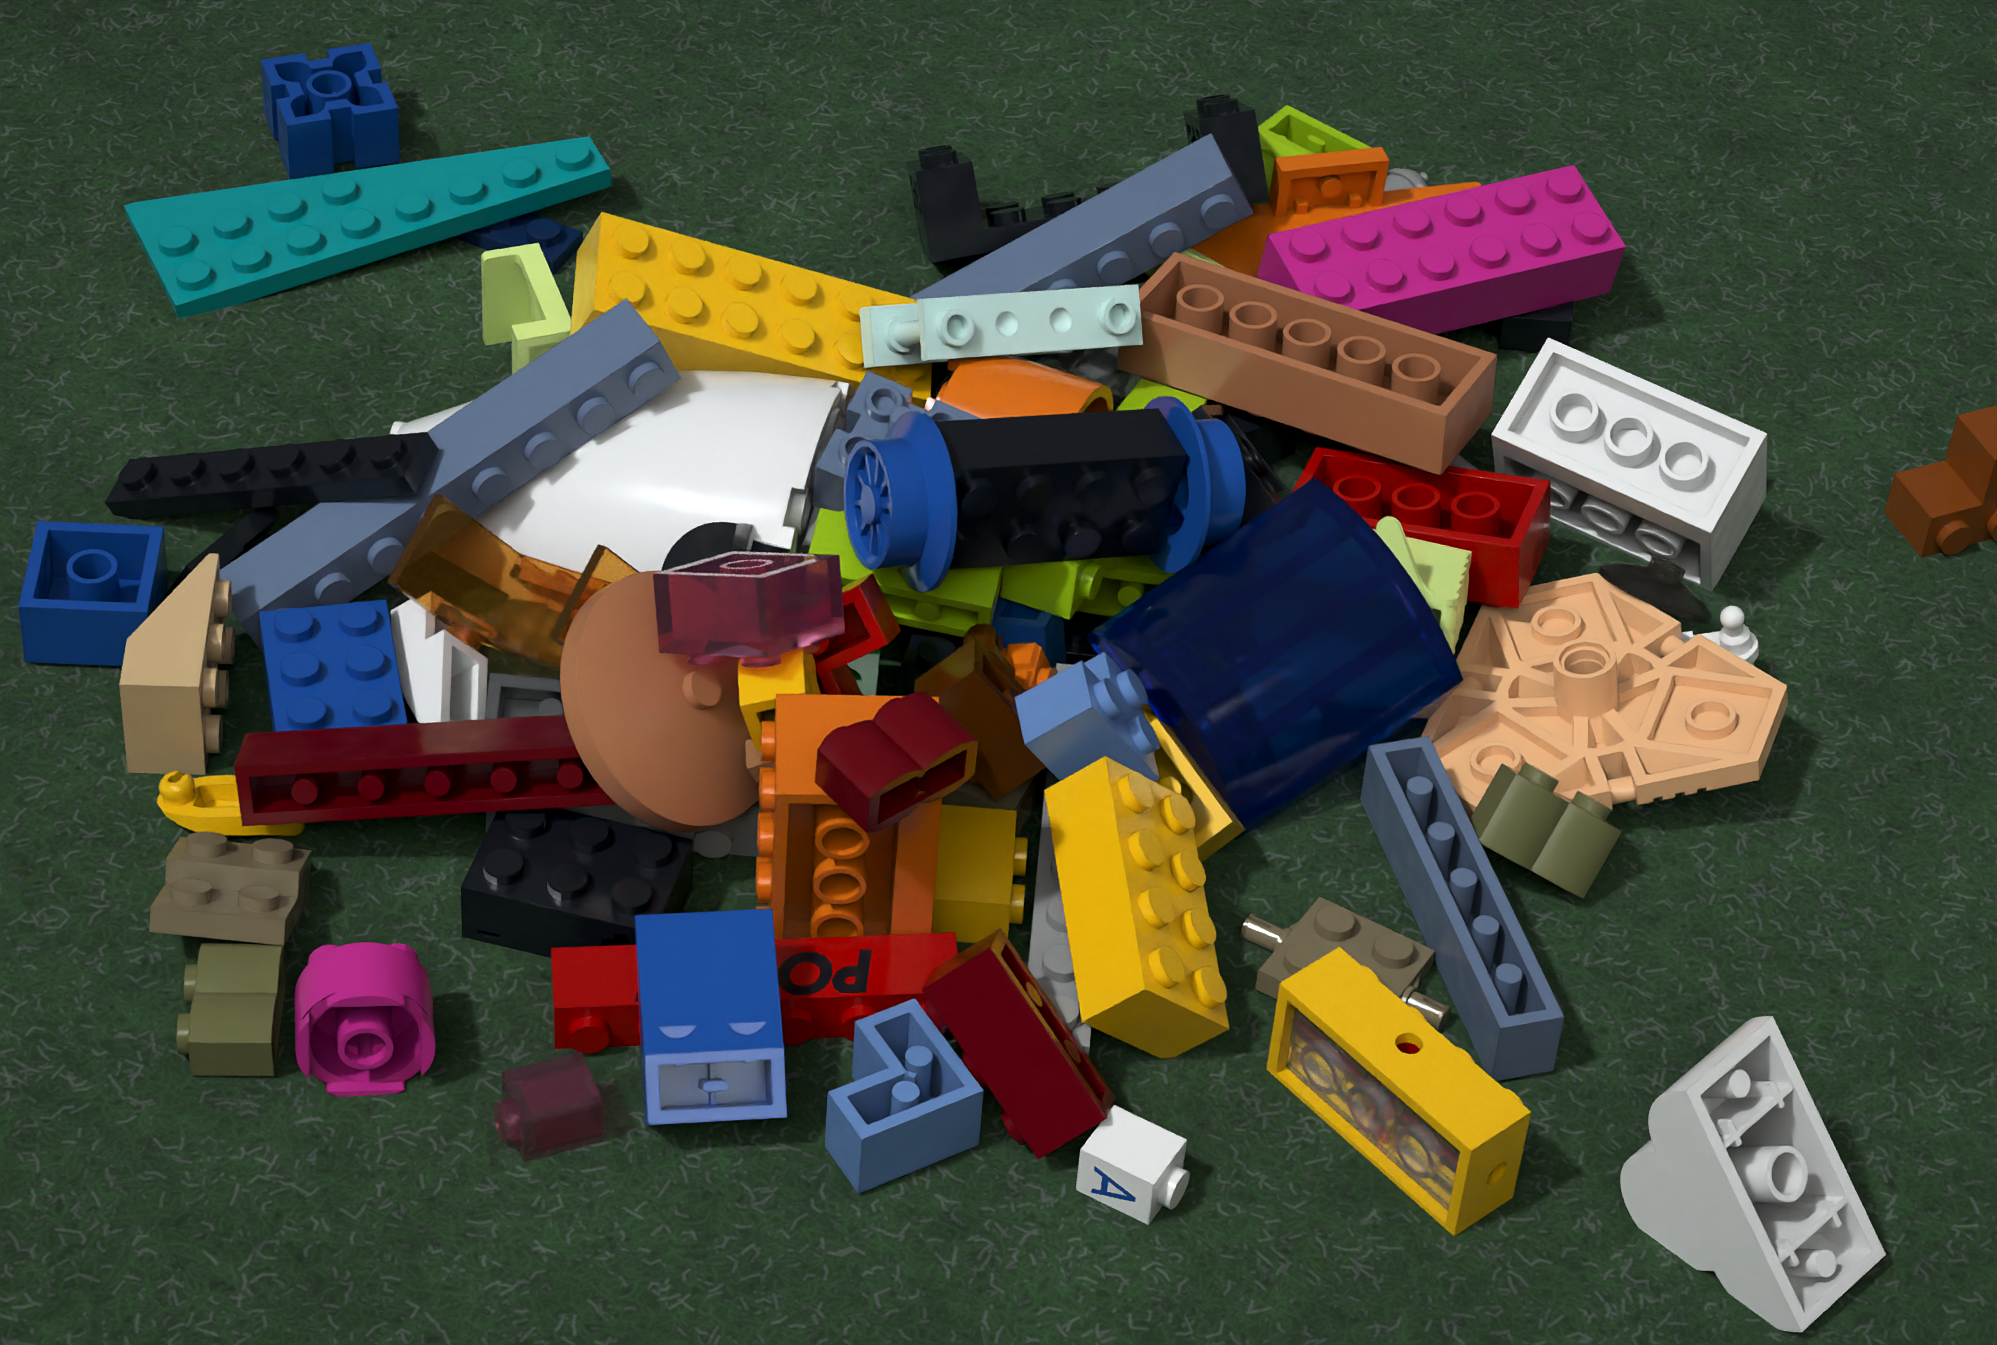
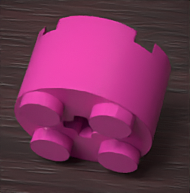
M359 942L342 946L324 945L315 949L309 955L308 965L298 978L294 994L296 1059L300 1070L310 1080L311 1073L315 1078L326 1084V1092L336 1097L397 1094L405 1090L404 1082L420 1070L422 1077L433 1062L436 1047L431 980L424 967L419 963L416 951L412 947L400 943L386 945L374 942Z

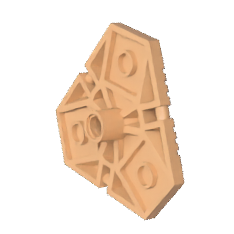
M1592 573L1529 586L1519 608H1496L1482 604L1452 668L1453 686L1444 685L1421 737H1430L1469 820L1502 763L1520 772L1524 763L1527 762L1559 780L1554 792L1572 801L1576 792L1580 791L1613 810L1612 805L1633 801L1635 806L1652 803L1654 802L1653 799L1657 798L1660 801L1675 798L1677 794H1681L1683 797L1696 794L1697 790L1703 789V792L1759 780L1788 706L1787 685L1701 634H1697L1685 642L1682 640L1681 622L1600 574Z

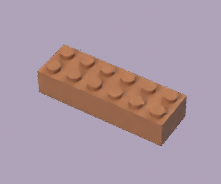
M1174 252L1139 289L1143 345L1118 347V369L1141 376L1148 381L1159 382L1208 400H1214L1247 411L1256 417L1268 418L1301 429L1307 434L1319 435L1353 446L1359 451L1374 453L1410 465L1416 470L1428 471L1440 476L1492 413L1497 354Z

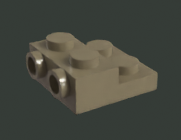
M196 832L189 834L187 837H180L166 858L165 885L150 906L149 932L284 946L307 905L310 893L312 850L295 849L291 842L274 838L257 840L253 844L228 842L226 836L214 832Z

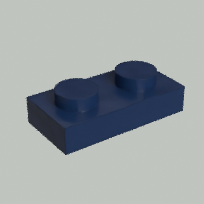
M529 212L457 235L455 238L488 251L539 243L550 271L554 275L579 249L583 242V232Z

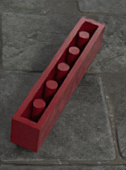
M565 715L245 733L234 764L242 826L616 804L594 780L583 763L569 732Z

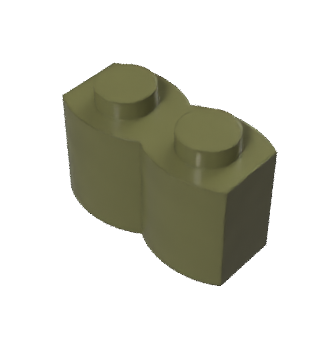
M1527 762L1524 763L1520 772L1502 763L1470 818L1480 843L1559 887L1584 898L1622 833L1619 828L1606 820L1612 809L1580 791L1576 792L1572 801L1554 792L1559 780Z
M202 943L197 964H186L184 1000L186 1005H191L190 1013H179L177 1051L178 1054H189L191 1076H275L287 983L284 946L271 944Z

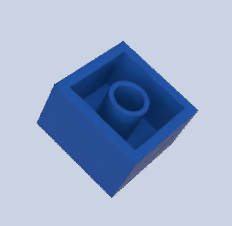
M37 521L18 606L25 662L122 666L127 638L166 598L168 570L164 527Z

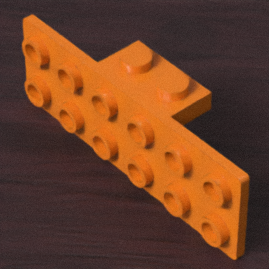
M1382 147L1277 157L1274 160L1269 192L1270 201H1268V204L1250 205L1254 212L1253 214L1190 248L1228 269L1257 277L1268 234L1482 185L1479 182H1466L1384 191L1389 158Z

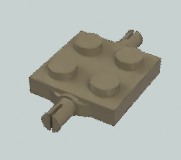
M1322 897L1315 901L1299 922L1285 929L1257 917L1254 913H1251L1249 918L1247 917L1242 926L1240 939H1245L1272 952V955L1258 970L1255 990L1276 1000L1280 982L1340 947L1360 965L1371 969L1379 981L1404 1003L1416 1008L1438 1032H1440L1443 1024L1450 1017L1452 1011L1450 1005H1445L1417 992L1419 983L1433 965L1436 950Z

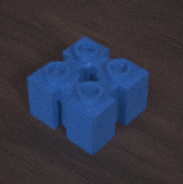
M370 43L327 49V58L308 61L305 53L261 60L264 115L274 140L279 139V153L290 180L334 173L335 163L353 161L355 168L359 169L400 162L398 107L388 83L382 82L381 67Z

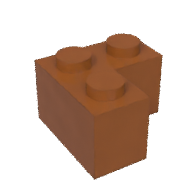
M1997 405L1957 415L1944 461L1894 473L1884 513L1921 558L1941 552L1946 555H1954L1971 544L1990 539L1997 541Z

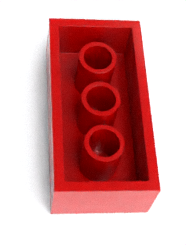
M1316 447L1281 511V536L1283 539L1286 535L1292 536L1297 530H1303L1310 523L1318 509L1325 503L1336 504L1341 509L1343 514L1341 522L1375 530L1377 523L1383 517L1392 516L1399 520L1406 537L1472 551L1471 566L1468 572L1467 601L1479 602L1496 608H1519L1550 542L1551 481L1448 466L1440 476L1428 471L1416 470L1410 465L1383 456Z

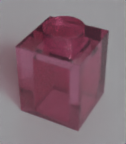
M581 1051L502 1071V1101L493 1103L494 1120L501 1141L503 1143L515 1141L523 1162L603 1142V1099Z

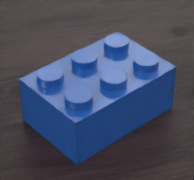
M386 600L259 612L262 664L272 732L407 724Z

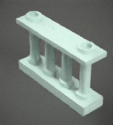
M1138 284L917 299V303L859 308L864 368L948 362V359L998 355H1015L1019 357L1083 352L1094 348L1143 345Z

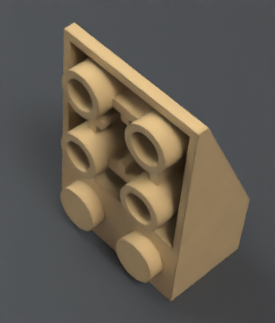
M209 553L127 638L119 687L128 773L168 774L173 771H181L182 774L206 775L209 753H221L223 719L222 715H211V708L227 709L229 672L228 670H218V664L234 663L235 627L225 626L223 618H230L232 582L231 580H221L219 554Z

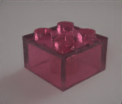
M731 551L653 573L659 653L686 654L688 664H716L726 661L727 656L741 657V666L743 667L775 666L781 663V654L802 647H804L806 654L820 651V641L845 634L839 555Z

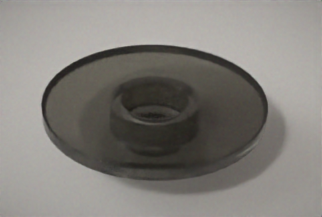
M1652 556L1648 566L1622 562L1602 563L1598 570V573L1614 586L1661 610L1704 624L1709 623L1713 616L1705 603L1681 582L1686 570L1666 559Z

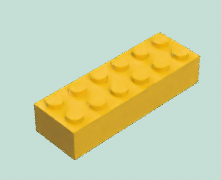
M604 212L600 213L577 251L570 336L627 298L661 341L676 370L749 371L826 379L853 384L855 393L866 372L870 371L913 389L911 404L924 409L928 397L931 398L932 363L864 368L859 308L917 303L915 299Z

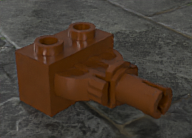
M984 623L970 627L964 635L963 646L958 647L950 656L915 680L914 693L927 692L931 697H939V704L978 740L975 772L968 782L975 786L981 784L998 801L1046 766L1024 744L1015 697L1026 692V690L1014 679V667L1002 656L1004 648L1003 637L1001 634L996 636V629Z

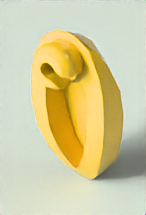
M173 771L166 774L159 782L158 789L160 794L157 797V804L163 813L178 825L195 832H214L224 836H296L305 828V823L242 826L235 775L193 778L190 774L186 773L183 775L181 771Z

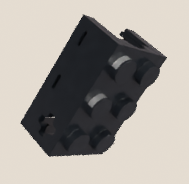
M560 808L497 811L461 885L462 937L551 958V948L618 945L613 940L616 934L628 936L629 944L636 945L634 915L683 913L693 890L694 840Z

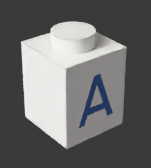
M1114 1105L1107 1119L1098 1125L1080 1149L1076 1190L1149 1225L1162 1206L1170 1210L1174 1209L1187 1188L1190 1173L1183 1169L1187 1139Z

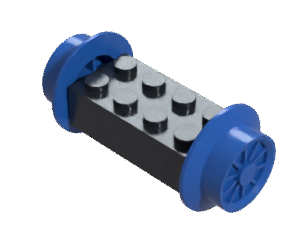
M1171 396L1157 397L1151 400L1144 409L936 422L921 411H909L902 414L896 420L888 439L861 440L853 447L848 458L844 478L845 521L848 536L856 557L865 568L870 570L897 568L906 584L918 592L935 590L943 582L950 569L1148 555L1151 561L1162 571L1180 573L1186 571L1195 563L1204 545L1225 544L1235 536L1242 521L1246 496L1243 459L1231 429L1219 419L1195 420L1186 405L1179 399Z

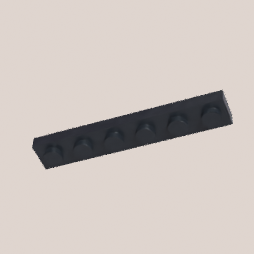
M428 432L149 458L140 457L129 459L128 463L123 467L105 504L113 515L132 519L415 495L439 449Z

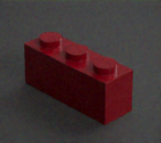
M1001 928L932 970L922 988L926 995L923 999L926 1011L939 1030L944 1033L951 1031L965 1052L962 1054L964 1065L982 1089L989 1087L1003 1108L1001 1110V1118L1004 1126L1019 1145L1027 1143L1039 1160L1107 1119L1115 1099L1114 1094Z

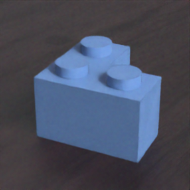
M1105 652L1085 663L1081 660L1015 697L1024 744L1059 781L1104 756L1133 771L1139 772L1154 782L1160 779L1154 751L1159 749V741L1152 726L1145 718L1142 708L1143 705L1148 703L1145 688L1131 669L1122 671Z
M915 998L855 1021L852 1077L855 1081L828 1092L825 1148L856 1192L860 1194L978 1146L984 1090Z

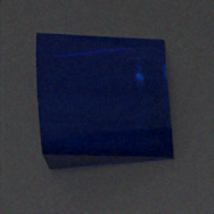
M1315 477L1198 557L1195 563L1179 570L1091 631L1087 636V640L1098 655L1105 652L1122 671L1131 669L1138 676L1147 693L1149 706L1160 721L1171 727L1246 829L1235 837V840H1238L1365 762L1368 746L1399 741L1421 727L1464 681L1438 621L1402 564L1369 524L1344 500Z

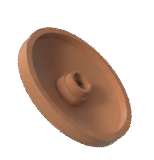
M645 571L624 577L598 590L583 604L570 625L562 650L560 664L561 699L569 732L583 763L594 780L617 805L635 818L653 827L681 833L697 832L740 816L759 799V782L756 783L746 766L745 741L750 739L751 736L740 709L738 661L741 657L751 655L744 639L752 631L737 611L715 591L690 577L668 571Z

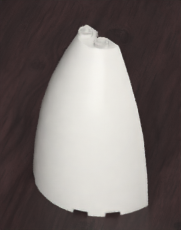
M677 370L681 377L679 381L428 549L499 591L571 623L583 604L603 587L635 573L661 571L665 558L672 546L684 534L703 524L712 522L753 524L747 546L748 550H751L753 540L776 544L790 549L789 561L801 564L803 542L814 508L811 504L815 467L836 428L844 431L847 407L855 394V387L853 384L833 380L761 372ZM472 401L407 423L395 421L390 434L427 432ZM739 577L732 607L749 626L755 588H780ZM802 579V583H801L800 590H793V591H803V579Z

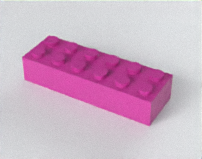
M1575 165L1268 234L1256 278L1435 335L1553 307L1570 301L1574 302L1610 293L1626 246Z

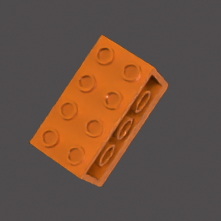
M776 694L775 721L761 722V762H773V767H760L759 807H761V812H758L757 852H759V856H756L757 902L768 903V906H756V909H772L775 939L931 933L942 798L928 803H920L911 813L897 823L876 832L866 833L815 783L817 749L831 731L860 721L873 720L878 710L886 702L904 696ZM932 697L939 703V697Z

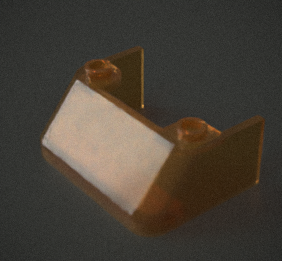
M435 493L387 583L446 624L447 632L474 650L478 651L481 644L560 671L566 635L579 609L598 590L624 577L639 573V571L608 547L599 544L583 573L520 554L446 497Z

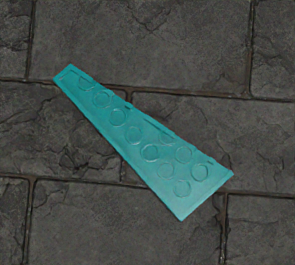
M588 136L139 201L124 205L126 218L179 319L239 305L611 187L612 181L609 166Z

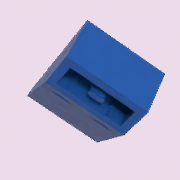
M772 909L634 915L644 1122L647 1125L787 1118L784 1043Z

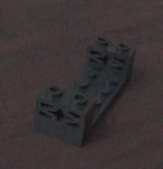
M1230 94L1213 95L1197 99V109L1183 111L1188 145L1212 133L1232 168L1249 204L1270 201L1255 109L1239 102L1238 98H1230ZM951 145L934 146L918 150L919 160L907 162L923 253L931 263L993 252L1092 198L1081 199V197H1075L1073 191L1054 193L1041 197L1042 206L1025 209L1024 207H1019V202L1000 203L986 207L987 216L982 217L973 163L963 152L957 153L956 149H952ZM1120 182L1096 187L1097 195Z

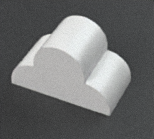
M1773 1016L1755 1017L1746 1021L1653 1102L1648 1117L1651 1140L1624 1163L1620 1175L1622 1196L1632 1219L1638 1228L1696 1270L1714 1271L1730 1295L1778 1330L1803 1332L1886 1255Z

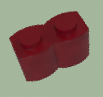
M927 692L912 693L886 702L878 710L873 720L860 721L831 731L817 749L815 783L866 833L876 832L897 823L911 813L920 803H928L943 798L967 782L975 772L978 740Z

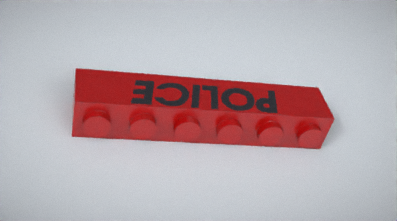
M955 932L775 939L783 1043L785 1045H799L807 1042L809 1039L845 1037L847 1040L854 1042L855 1021L914 998L928 1015L923 1001L926 995L922 988L933 969L958 954ZM636 945L551 948V993L555 1049H574L580 1053L592 1054L602 1051L606 1047L640 1046Z

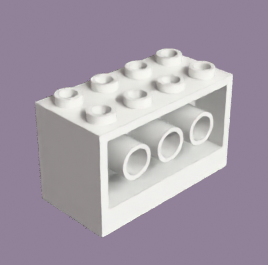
M1551 338L1546 340L1491 434L1495 473L1551 481L1550 521L1709 591H1712L1719 582L1766 498L1767 433Z

